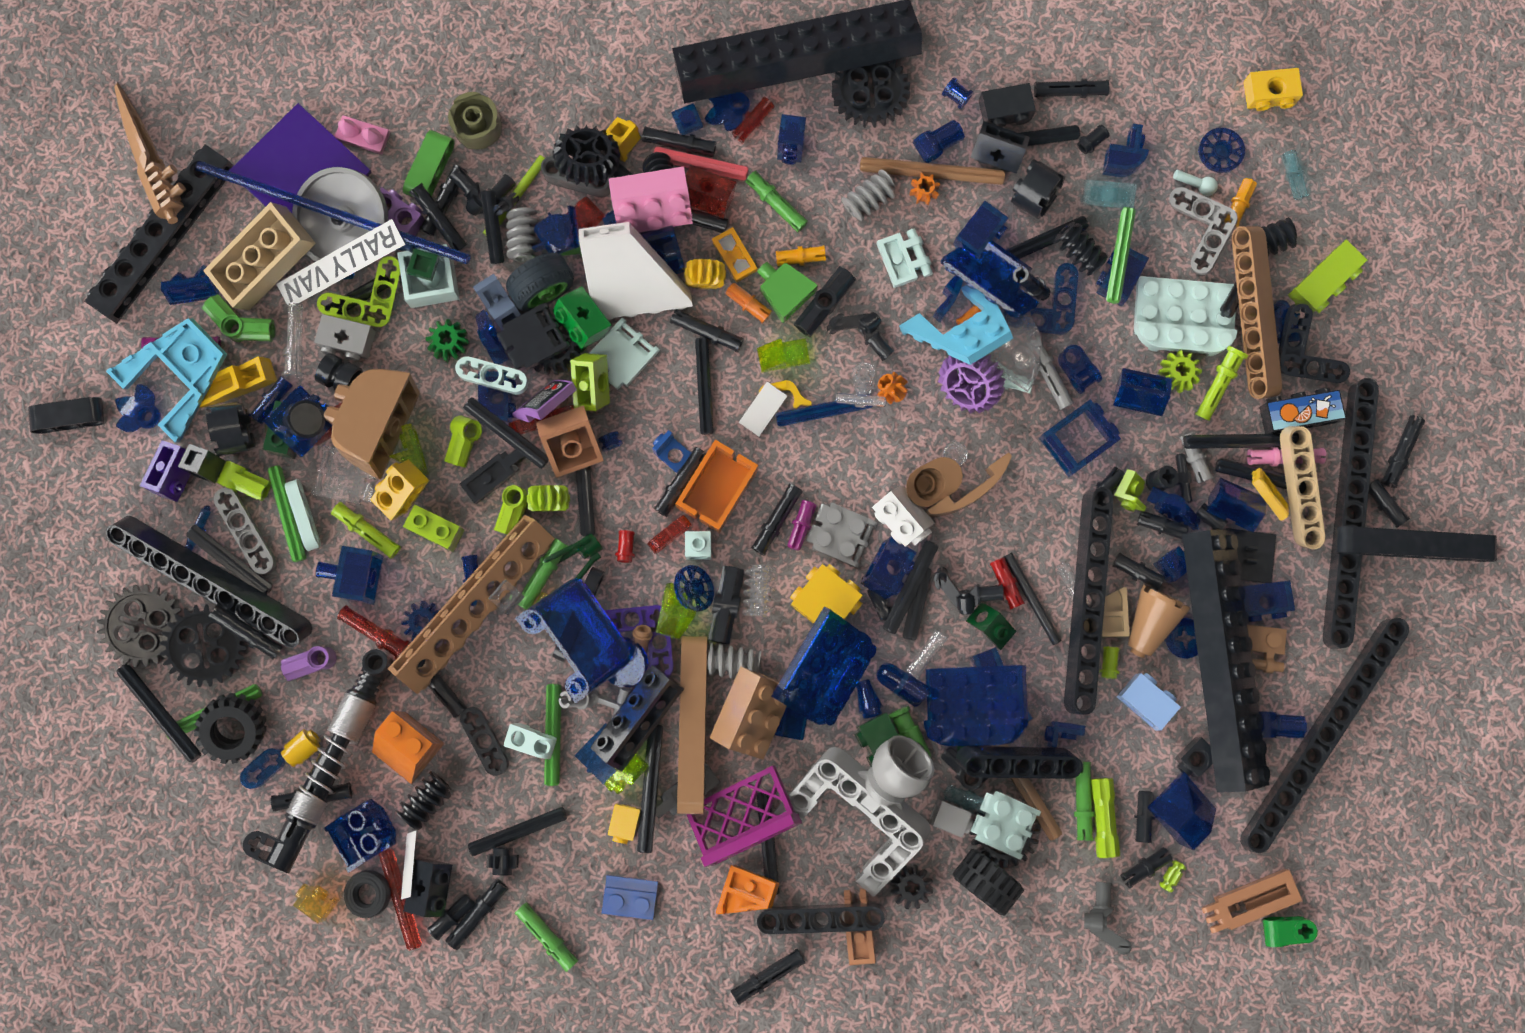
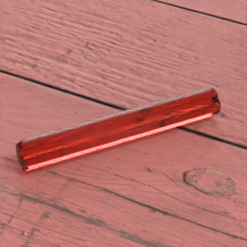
M389 848L379 852V859L385 878L388 880L391 888V898L408 951L421 947L422 942L413 914L403 912L405 898L401 899L403 879L394 850Z

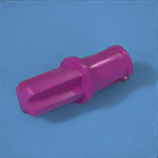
M807 500L801 501L798 515L792 521L794 527L787 544L790 549L796 551L801 549L807 530H811V520L817 507L815 503Z

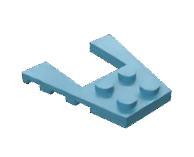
M982 275L961 287L964 296L977 306L981 312L976 313L960 325L953 327L945 334L939 332L919 313L899 325L902 334H910L921 343L926 341L931 344L932 348L936 350L943 349L947 351L948 355L969 365L1012 340L1011 330Z
M187 318L162 334L163 336L156 341L148 343L143 349L134 355H129L120 364L106 371L123 389H129L157 357L177 375L190 390L158 424L175 443L182 440L227 356V353L193 318Z

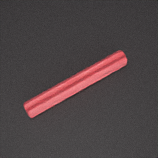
M658 146L655 147L653 152L667 154L671 158L672 164L679 167L684 166V168L745 181L748 175V167Z

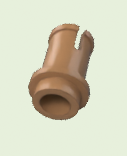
M638 625L632 632L634 641L631 655L634 658L641 659V653L642 658L647 657L649 640L652 639L653 634L650 627Z

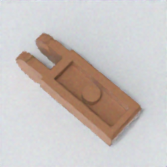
M860 889L859 898L861 903H868V895L865 889ZM844 890L845 904H852L853 897L850 890ZM870 910L868 911V919L872 922ZM845 911V923H854V915L849 911ZM873 931L846 932L849 965L876 963Z

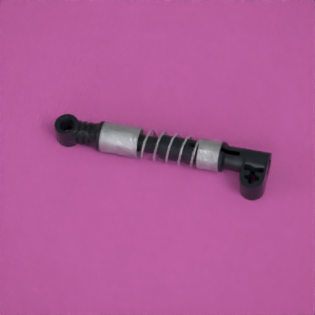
M373 649L363 656L361 668L363 674H358L360 680L356 679L355 683H357V686L353 685L352 688L347 689L343 700H341V705H339L327 729L333 733V736H324L329 741L327 748H317L322 754L319 753L317 759L311 761L314 765L310 772L305 773L307 779L304 785L299 786L301 791H296L292 799L293 801H291L289 808H287L288 810L285 814L286 821L278 837L260 831L251 832L245 837L243 850L249 857L285 873H290L310 831L316 828L318 820H320L322 813H324V808L327 806L325 800L328 794H333L331 788L334 782L339 781L337 776L340 770L345 769V765L340 762L342 756H351V753L346 750L348 744H358L362 731H364L363 729H365L367 722H369V717H371L370 715H372L377 704V695L374 693H379L380 690L377 687L382 686L380 681H384L385 678L391 675L388 668L393 663V660L383 651ZM378 659H383L382 666L374 670V663ZM260 842L263 845L272 847L271 851L261 850L257 847L258 843Z

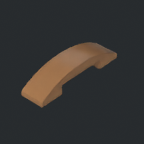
M1008 452L985 470L991 478L959 501L953 503L950 497L947 496L927 510L926 513L929 517L945 516L960 511L978 501L1001 478L1012 457L1011 454Z

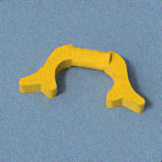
M784 380L770 383L780 391L786 390L793 394L794 409H797L800 405L811 406L812 402L801 396L793 382Z

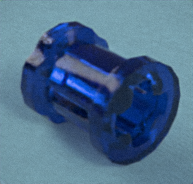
M954 77L944 88L941 95L944 97L948 96L958 104V108L961 110L971 99L974 92L972 90L968 91Z

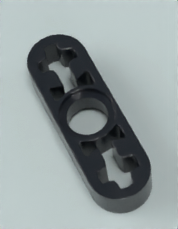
M476 707L466 708L460 715V722L487 773L493 776L505 773L509 766L508 758L483 711ZM468 713L478 714L479 718L476 719V723L479 727H482L484 724L486 729L479 730L473 735L471 731L476 730L473 723L466 722L469 718ZM481 734H488L491 737V745L486 749H482L478 745V737ZM495 747L498 751L493 753L494 757L503 761L500 764L501 769L499 771L496 768H490V765L493 763L490 755L486 758L483 753H488Z

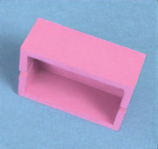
M684 166L609 179L616 224L630 222L638 232L693 224Z

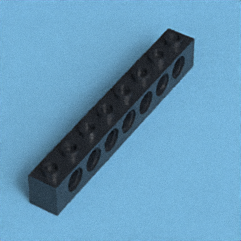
M206 144L197 150L193 155L191 163L179 173L178 180L173 185L181 183L186 188L180 195L182 199L180 202L183 203L184 207L176 215L178 221L175 224H169L167 219L159 218L152 209L144 224L135 230L133 238L128 245L119 251L115 262L105 269L98 284L89 290L84 302L117 324L231 174L228 171L234 165ZM204 171H208L205 177L200 178V175ZM193 190L192 195L185 198L186 193ZM160 229H163L162 234L160 236L155 237L156 232ZM148 248L147 253L144 256H140L141 252ZM133 268L132 273L126 276L127 270ZM117 287L118 289L116 294L110 296L111 291Z

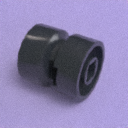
M328 353L317 367L315 381L328 388L333 386L335 391L339 384L350 386L352 381L363 373V370L350 362L344 364L342 358Z

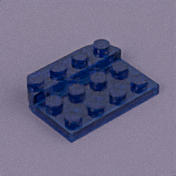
M823 607L771 697L815 724L832 726L850 699L871 658L875 656L876 646L872 644L871 638L866 633L858 630L831 609Z
M1026 665L925 669L927 720L923 721L927 737L931 741L944 746L1005 745L1014 743L1020 737L1024 728H1027Z

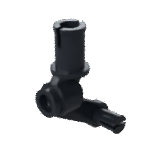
M460 166L449 178L464 192V196L467 198V212L473 216L483 214L479 183H475ZM513 192L509 196L496 198L497 205L493 207L494 213L498 210L496 215H501L503 212L513 209L514 204L519 201L518 195L513 199L517 193Z
M875 312L844 316V314L839 313L829 321L827 326V332L831 329L829 334L858 327L860 333L864 335L865 345L869 344L882 361L894 352V349L880 335L879 325L882 321Z
M941 567L938 568L934 575L935 587L939 590L941 588L960 614L968 615L974 613V608L984 601H1004L1003 584L980 586V584H977L971 590L959 591L950 579L945 567H942V570Z

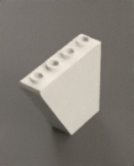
M630 222L579 229V243L589 295L607 320L623 316L634 317L643 313L657 314L671 309L683 310L693 306L690 289Z

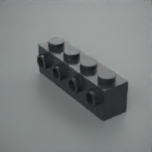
M652 665L590 748L606 764L622 772L684 688L668 674Z

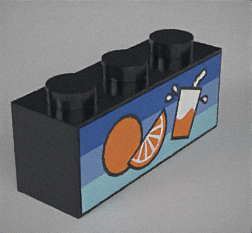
M1330 387L1315 390V394L1306 395V392H1298L1290 395L1291 398L1282 400L1281 396L1266 399V403L1259 407L1265 434H1279L1288 426H1300L1308 429L1336 424L1345 420L1346 414L1340 389L1330 391Z

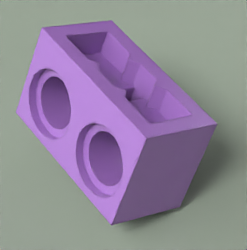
M381 187L380 191L386 204H392V207L388 210V221L392 219L400 235L412 241L425 220L422 216V210L413 203L409 205L402 201L403 197L391 189L388 192ZM412 217L409 224H401L404 218Z

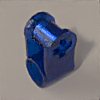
M1067 346L1059 354L1058 363L1069 378L1071 385L1079 394H1083L1085 389L1093 383L1102 381L1101 373L1080 346ZM1066 354H1074L1076 363H1070L1066 358Z

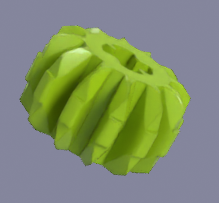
M1179 350L1176 355L1171 352L1167 355V360L1163 359L1160 362L1163 368L1158 371V374L1165 376L1160 382L1161 384L1169 383L1168 391L1173 390L1175 386L1177 393H1182L1184 388L1190 391L1193 389V384L1199 383L1200 379L1197 375L1202 373V369L1195 368L1199 364V360L1192 361V353H1188L1184 357L1182 350ZM1179 367V370L1184 372V375L1181 376V373L1176 371V369Z
M539 485L528 488L527 503L529 510L533 512H555L569 509L570 494L566 486Z

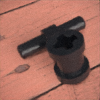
M1181 453L1175 456L1177 471L1172 466H1163L1146 476V486L1151 492L1160 493L1180 485L1182 503H1192L1190 488L1192 477L1191 472H1188L1185 454Z

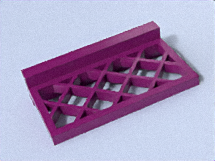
M774 765L705 798L704 809L709 811L705 824L697 822L694 814H686L703 854L700 858L704 867L715 866L802 824L799 814H796ZM771 774L774 781L771 792L760 788L763 777ZM744 786L753 789L749 803L737 799L740 789ZM758 791L770 796L765 810L754 805ZM722 797L731 800L727 814L716 810L718 800ZM774 798L783 802L786 812L780 815L770 812ZM736 802L747 806L743 820L731 816ZM752 809L764 813L761 823L757 826L747 823ZM714 813L725 817L721 831L709 827ZM730 820L741 824L738 835L734 837L725 833ZM711 831L718 834L719 837L716 845L708 849L705 837L707 832Z

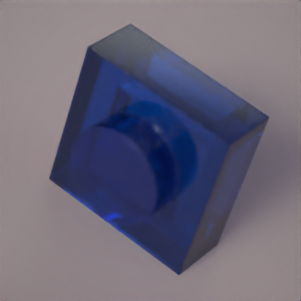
M694 103L671 112L681 135H686L703 128V123Z

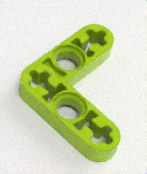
M386 256L379 261L370 302L326 292L317 300L319 311L328 316L374 327L385 326L391 316L399 280V260L393 256ZM388 260H392L393 265L397 267V270L392 271L390 274V279L395 278L394 284L387 280H379V275L385 277L386 269L382 268V264H387ZM382 284L388 285L392 290L391 296L386 299L380 298L377 294L378 286ZM332 297V302L340 304V299L346 300L342 307L343 314H338L339 308L331 307L330 311L325 310L326 307L322 304V300ZM353 302L360 305L361 313L359 316L352 317L347 313V305ZM365 305L371 306L370 312H377L378 309H382V314L386 315V319H381L379 323L375 322L374 316L368 315V320H363Z

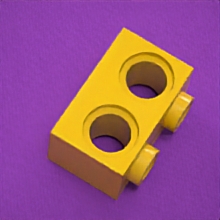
M409 459L399 464L395 462L387 469L386 473L388 475L374 488L376 492L370 499L391 521L408 512L430 481Z

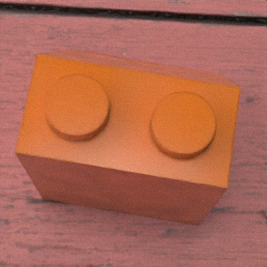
M391 711L375 731L372 753L410 784H413L445 743L408 713Z

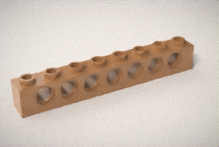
M524 515L390 665L388 670L417 695L421 690L426 689L431 683L433 676L448 664L449 658L455 651L460 650L464 646L470 634L481 627L485 617L497 609L500 600L516 587L517 581L523 574L532 569L538 557L549 550L554 538L535 519ZM528 542L527 549L522 552V546ZM511 561L510 568L505 571L506 564ZM494 581V586L487 590L489 583ZM477 600L476 607L470 610L472 602ZM460 620L459 626L453 629V624ZM443 639L442 645L439 648H435L436 643ZM426 659L425 664L418 668L419 662Z

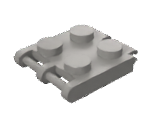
M831 503L830 507L821 504L815 521L822 523V526L819 527L812 524L805 541L813 544V550L858 569L860 565L858 563L863 549L867 548L869 544L867 540L872 528H876L877 522L835 503ZM866 524H867V525H868L867 530H866V532H865V534H864L863 539L861 540L860 537H861V535H862V533H863V530H864V528H865V526H866ZM860 545L854 557V560H851L853 553L856 549V546Z

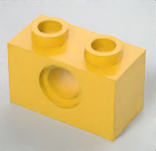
M1299 68L1250 72L1244 80L1248 109L1256 108V111H1265L1274 106L1287 109L1295 106L1303 96ZM1269 88L1276 90L1277 94L1272 93Z

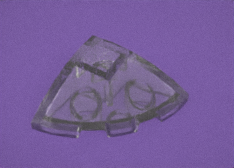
M1009 293L997 305L1011 330L1013 339L986 356L991 355L990 360L998 362L997 369L1004 370L1003 377L1028 392L1040 368L1041 338L1038 327H1036L1029 310L1022 302Z

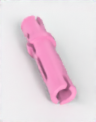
M1270 447L1268 450L1249 449L1247 451V455H1251V457H1247L1248 465L1269 464L1271 467H1277L1279 464H1283L1282 451L1278 447ZM1313 449L1315 463L1324 464L1326 458H1321V456H1326L1325 449ZM1300 456L1296 459L1295 464L1303 463Z

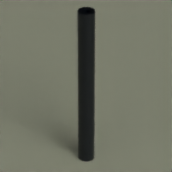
M1013 553L1004 556L1013 576L1016 577L1017 583L1052 645L1061 642V638Z

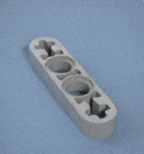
M229 488L219 489L214 495V504L254 572L261 575L271 574L276 568V559L241 498L235 491ZM223 495L232 496L229 499L230 504L234 508L238 506L239 508L231 510L227 504L221 503L224 500ZM243 514L245 516V523L242 527L236 528L233 525V519L236 515ZM255 535L258 543L256 547L248 549L245 545V540L248 536ZM259 552L262 558L269 559V562L266 563L267 568L258 567L261 563L259 557L256 555L252 557L251 554Z

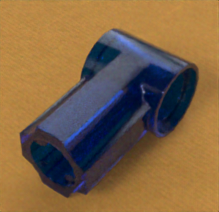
M952 120L933 132L928 130L920 134L912 143L923 161L930 163L940 157L946 149L964 140L965 135L959 122Z
M1259 711L1263 718V738H1277V736L1305 738V733L1307 732L1305 716L1280 715L1277 712Z

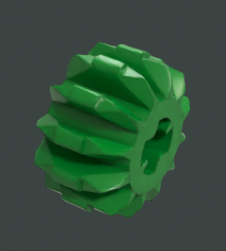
M446 319L444 325L437 321L436 325L438 328L436 330L432 327L429 328L432 336L426 337V341L430 343L427 349L429 352H434L436 359H440L443 356V360L449 362L450 355H452L455 360H458L457 352L460 351L465 354L466 349L462 345L469 344V340L465 338L468 334L466 329H461L459 322H455L452 325L450 319ZM445 337L449 339L450 337L452 341L448 344L447 342L444 343L443 339Z

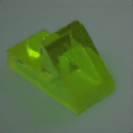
M781 338L757 348L761 373L810 364L806 338L782 342Z
M411 423L401 426L403 434H400V440L403 448L408 450L389 455V457L398 463L409 459L425 476L429 475L416 428Z
M674 583L666 584L656 633L675 639L682 637L696 615V611L689 609L692 589Z

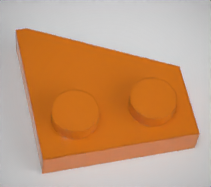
M731 865L716 914L772 908L780 883L737 865Z

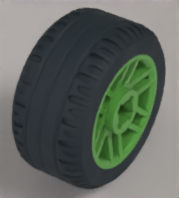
M546 253L532 258L514 270L507 279L506 289L518 309L530 311L543 303L549 304L564 295L573 285L574 275L562 255Z

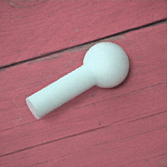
M1176 170L1173 175V179L1198 188L1199 192L1204 196H1211L1218 189V183L1212 177L1201 179L1180 170Z

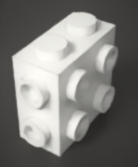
M903 485L890 491L872 507L876 511L874 513L876 518L891 529L892 537L899 544L907 546L912 542L916 545L932 533L929 528L935 522L921 506L912 503Z

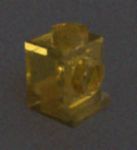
M303 884L295 895L298 899L293 906L319 924L325 921L340 899L337 897H327L329 893L318 885L314 887Z

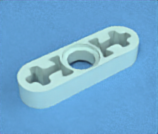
M472 357L460 358L455 366L456 373L462 380L515 395L524 393L528 388V379L520 370ZM471 363L473 369L480 371V379H477L479 375L472 371L465 375L462 367H467ZM490 369H495L499 372V377L494 382H488L485 379V374ZM504 372H507L506 377L508 379L515 380L519 376L520 381L523 382L522 385H517L516 388H513L511 382L504 380Z
M295 479L285 483V490L304 547L307 551L321 547V541L299 479Z

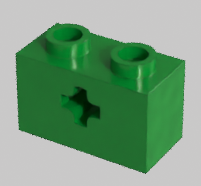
M582 286L558 298L552 310L557 321L564 325L572 341L577 343L581 349L604 338L612 326Z

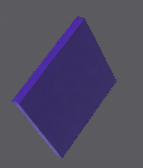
M299 103L228 171L265 207L272 202L286 206L291 213L301 186L312 175L321 170L343 167L361 172L367 177L372 173L366 165Z

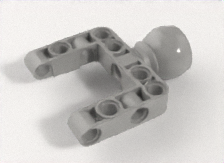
M893 736L881 744L875 752L872 767L868 770L841 748L831 747L825 751L788 794L795 813L799 814L801 820H803L819 802L827 789L832 788L853 807L856 806L865 813L875 826L890 837L862 867L863 871L861 873L858 872L854 877L856 879L855 882L874 897L919 852L931 832L929 822L904 800L921 793L930 784L935 769L932 759L922 746L905 736ZM783 802L774 811L777 815L786 812Z

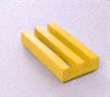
M1259 468L1253 471L1252 484L1279 520L1286 519L1289 515V504L1262 469Z

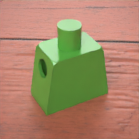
M765 262L757 271L765 280L760 286V292L782 323H785L817 292L818 285L787 263H784L775 270L768 262Z

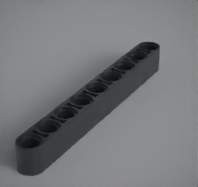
M1105 487L1085 492L1081 505L1064 694L1065 709L1069 713L1077 715L1092 713L1095 709L1114 503L1112 492ZM1096 494L1100 497V505L1095 501ZM1094 519L1098 523V530H1095L1093 527ZM1092 544L1096 548L1095 556L1091 553L1090 548ZM1089 570H1092L1094 573L1093 581L1088 577ZM1087 595L1092 599L1090 607L1086 603ZM1085 620L1089 623L1088 632L1084 629ZM1083 646H1085L1087 649V655L1085 658L1083 657L1081 652ZM1081 671L1085 675V680L1083 683H1081L1079 680V675ZM1079 697H1081L1083 701V705L1080 709L1077 706V700Z
M126 516L107 528V539L113 545L211 603L219 604L229 613L289 648H294L312 633V624L304 616L137 518Z

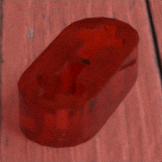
M682 515L653 537L647 545L654 554H657L692 526V523L685 515Z

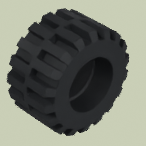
M229 693L227 697L224 694L218 696L216 700L213 699L205 707L195 723L197 727L194 730V736H198L196 744L197 746L202 745L204 747L201 751L204 755L209 753L212 755L211 760L215 761L219 758L222 764H227L228 760H231L232 764L238 763L240 759L244 761L250 754L256 751L264 738L263 735L266 732L267 726H264L266 716H261L263 709L261 706L257 708L254 706L256 703L254 699L247 701L245 700L246 695L241 694L239 697H236L235 693ZM222 717L237 719L244 727L245 736L236 740L224 737L218 730L217 720Z
M971 849L953 872V877L957 882L999 915L1006 916L1024 892L1022 885L978 850Z

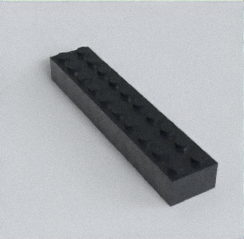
M902 0L672 48L683 101L686 104L921 55L922 31L911 1Z
M1205 530L1182 534L1217 793L1246 792L1269 786L1270 770L1265 756L1267 746L1262 734L1263 718L1259 713L1258 702L1260 695L1255 684L1256 667L1252 662V640L1248 634L1249 616L1245 611L1244 605L1245 589L1241 583L1240 574L1242 566L1238 560L1237 536L1234 530Z

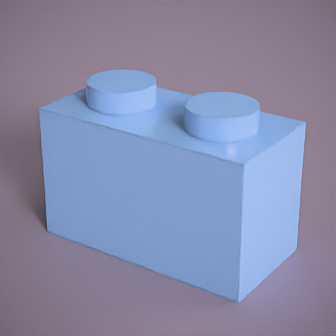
M1135 674L1116 697L1155 731H1161L1181 708L1176 703L1177 698L1167 690H1164V692L1156 686L1157 681L1149 674Z

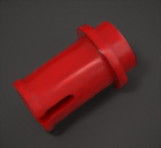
M620 530L618 532V552L615 553V557H617V562L631 563L632 558H635V554H633L635 532Z

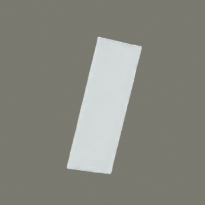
M416 831L408 833L406 837L401 899L411 897Z

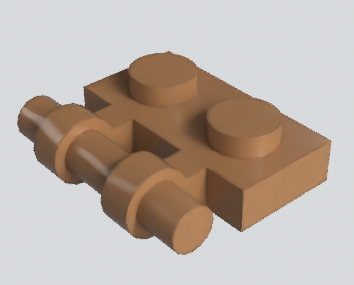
M1247 625L1248 634L1252 640L1251 654L1252 651L1264 653V660L1252 659L1256 669L1270 674L1274 671L1283 672L1284 662L1275 661L1274 654L1285 655L1287 629Z

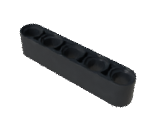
M964 746L956 755L957 764L969 776L975 778L1073 779L1079 776L1083 769L1081 760L1066 748Z
M879 903L772 907L759 914L757 926L761 932L769 935L874 931L881 928L885 923L887 911ZM876 910L879 912L881 921L878 923L871 922L868 919V911ZM818 912L825 913L828 916V924H819L816 920V914ZM842 912H851L855 918L854 923H845L842 920ZM792 913H797L801 916V926L792 924L790 920ZM767 914H771L776 918L775 927H770L765 923V916Z

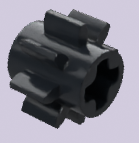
M493 848V854L487 855L486 868H492V875H512V869L518 868L519 855H513V848Z

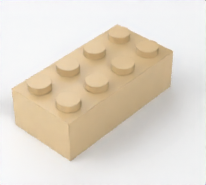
M270 202L203 271L233 308L250 310L316 243L286 206Z

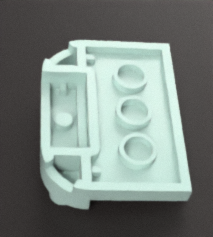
M1138 276L1134 316L1135 335L1148 347V350L1155 352L1159 350H1182L1183 352L1206 354V356H1214L1223 352L1228 346L1232 345L1237 335V330H1235V314L1231 318L1220 315V308L1234 284Z

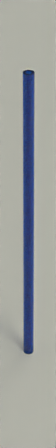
M201 161L196 165L197 171L369 231L382 225ZM398 230L406 244L467 265L470 262L471 255Z

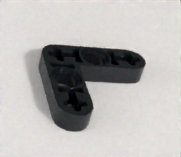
M1295 303L1291 305L1286 312L1278 350L1281 373L1288 376L1332 383L1345 382L1350 375V368L1347 363L1304 355L1313 312L1306 304ZM1301 309L1305 316L1298 320V317H1295L1294 314ZM1298 323V326L1303 327L1301 330L1297 328H1291V325H1297ZM1296 332L1300 336V342L1296 346H1291L1288 338L1292 333ZM1290 359L1292 362L1300 363V368L1289 367L1287 371L1284 362ZM1316 361L1319 365L1318 372L1310 375L1307 371V366L1310 362ZM1326 367L1332 369L1338 368L1342 370L1341 375L1338 374L1336 376L1335 374L1328 373L1325 371Z

